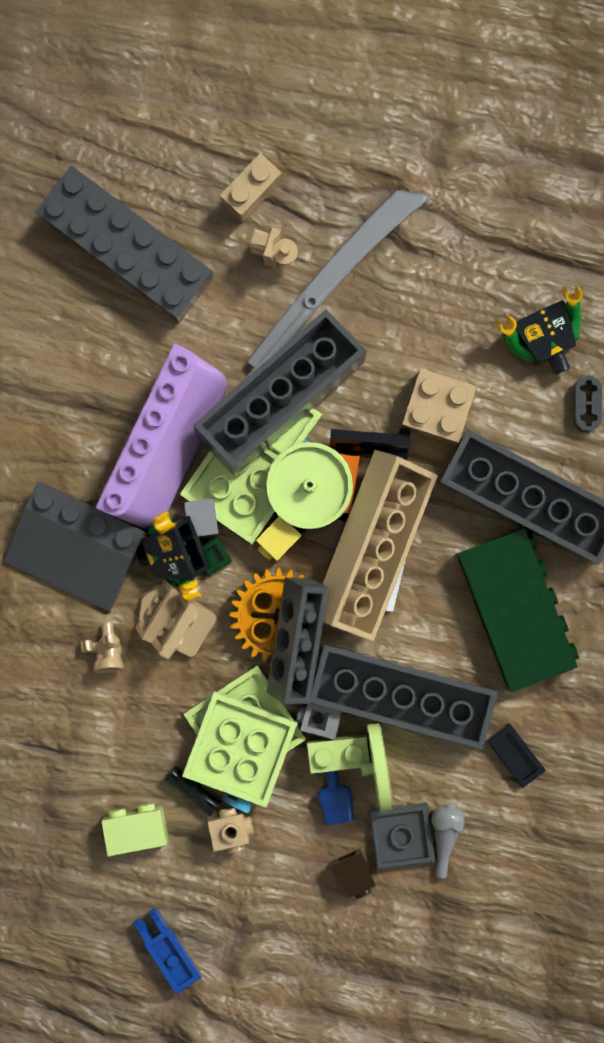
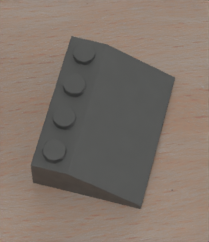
M37 481L24 508L4 562L110 612L132 568L137 553L142 547V539L146 538L148 532L45 483Z

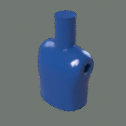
M337 771L325 772L328 787L318 792L324 824L332 825L354 821L351 788L347 785H339Z

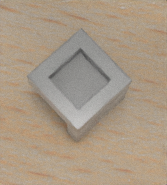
M213 499L184 502L186 516L191 517L198 537L220 534Z

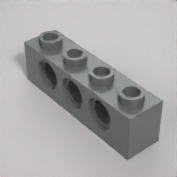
M285 577L266 692L283 704H310L329 587L311 578Z

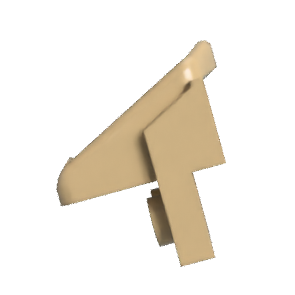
M164 579L162 583L157 584L141 595L138 611L139 622L135 629L143 640L153 644L159 655L170 659L173 652L179 651L191 657L197 653L214 625L216 615L195 600L185 602L181 596L180 587Z

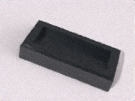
M510 723L486 740L522 788L546 771Z

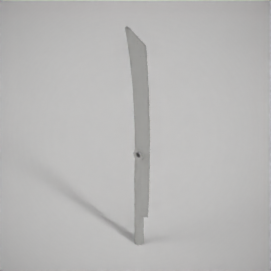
M395 190L335 253L270 331L248 360V363L254 368L247 377L296 336L351 270L396 226L425 204L429 197L425 194Z

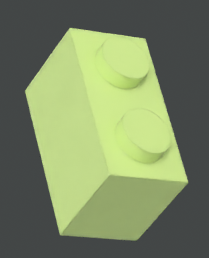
M366 734L335 737V740L330 738L307 740L311 774L361 768V764L370 763Z
M147 803L137 806L138 811L126 813L125 808L109 811V816L104 817L101 821L107 855L113 856L166 846L169 838L163 806L155 807V803Z

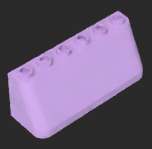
M174 343L96 508L144 530H148L152 524V519L158 514L165 511L169 512L202 442L195 435L193 424L219 403L227 390V380L222 372L188 349Z

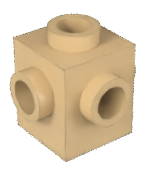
M235 807L220 810L219 816L208 819L214 851L227 849L228 853L245 849V844H249V835L254 834L251 817H245L244 811H237ZM233 827L236 829V832H229L227 828Z

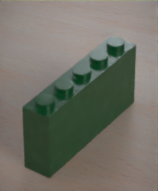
M525 528L456 553L509 692L517 691L578 667L575 660L579 659L574 643H569L565 632H568L569 629L563 615L558 616L554 606L558 604L556 594L552 587L548 588L544 577L548 576L545 565L542 560L537 561L534 549H537L534 536L531 532L527 533Z

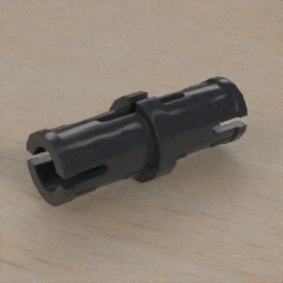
M175 765L170 772L179 781L170 774L167 775L164 781L185 795L183 799L187 802L191 800L211 816L215 809L206 801L218 808L222 801L201 787V783L183 777L184 772Z

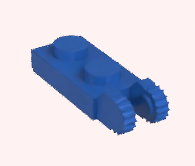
M153 908L149 911L150 917L160 930V933L152 937L146 923L140 918L135 920L134 924L145 941L146 949L175 993L178 994L201 979L202 974L172 928L167 926L160 912Z

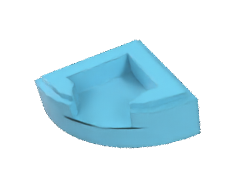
M224 792L222 800L227 804L249 813L252 802Z

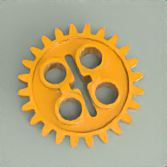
M280 567L276 568L275 575H271L270 571L265 568L263 578H260L257 573H253L255 582L250 583L244 580L243 582L247 589L245 591L236 589V592L241 597L240 600H231V604L238 607L237 610L229 612L231 617L237 618V621L230 624L231 628L240 629L234 636L235 639L245 638L241 646L244 650L252 646V657L256 656L259 651L262 652L263 662L267 660L269 655H273L278 622H275L272 617L267 616L251 617V613H275V608L280 609L285 577H293L292 569H289L285 576L282 575ZM300 573L296 578H303L304 575ZM262 592L268 593L271 597L269 605L264 608L255 605L256 596ZM259 622H266L270 626L269 633L264 637H258L254 634V628Z

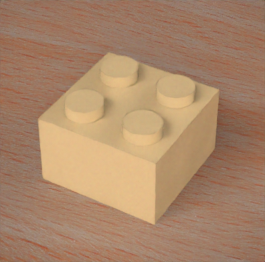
M420 368L400 428H407L409 431L456 446L460 441L477 386Z

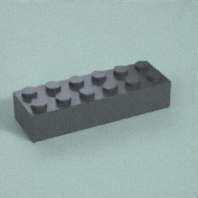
M72 165L36 210L37 215L42 221L179 324L214 279L211 269Z
M325 309L194 423L195 435L236 476L365 362L366 350Z
M469 429L464 432L438 482L439 485L509 522L525 528L532 534L592 565H600L604 557L603 499Z
M324 643L313 682L310 703L483 750L498 691Z

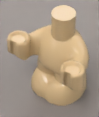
M102 623V638L94 643L91 640L81 641V652L97 653V661H95L93 668L95 673L123 671L124 666L121 660L122 648L119 638L114 634L113 623Z

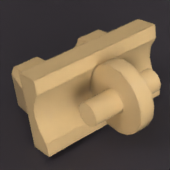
M272 227L270 234L255 229L250 243L251 254L264 258V266L273 268L274 259L281 265H289L296 260L298 256L297 245L290 239H282L280 229Z

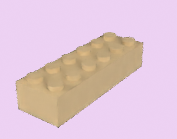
M377 450L374 451L323 581V585L329 587L324 623L374 641L438 475L398 456Z

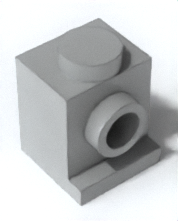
M313 703L306 704V706L300 705L296 722L301 723L300 731L335 740L342 711ZM315 713L323 714L324 720L321 723L313 721L312 717Z

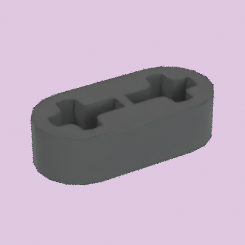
M588 375L580 378L574 385L573 421L576 428L580 431L590 432L596 429L602 420V386L596 377ZM586 382H589L590 387L595 388V391L589 395V402H586V393L580 391V387H583ZM586 406H589V415L595 417V421L590 422L589 426H586L585 421H580V416L586 413Z

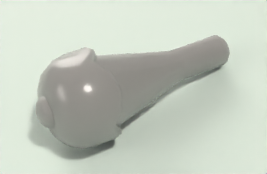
M452 803L438 806L433 811L431 817L437 847L435 876L438 879H445L447 877L450 854L459 832L463 831L465 825L463 811Z

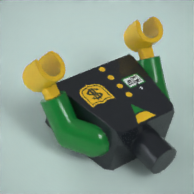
M575 284V292L572 295H569L566 287L562 288L561 293L567 300L566 303L564 300H561L518 321L505 314L507 317V324L505 326L498 320L495 321V327L503 333L502 336L512 354L526 363L532 362L535 366L548 361L555 376L571 369L564 353L576 346L580 336L582 316L579 301L583 297V292L577 284Z
M165 511L152 519V524L148 528L149 536L142 539L141 545L143 548L138 551L137 558L141 565H150L153 575L157 579H167L169 582L180 586L182 598L185 602H189L201 597L197 590L198 582L194 578L210 568L191 517L186 516L172 523L168 511Z

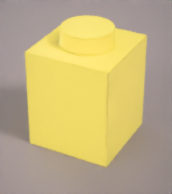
M278 517L256 540L260 544L257 550L268 561L273 557L279 561L302 535L291 524Z

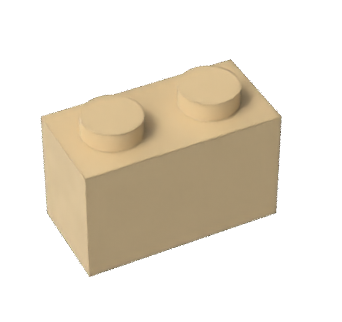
M260 153L220 194L221 203L243 223L282 182V173Z

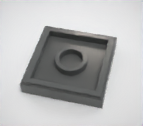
M427 802L393 806L391 811L380 812L379 808L369 810L377 870L435 862Z

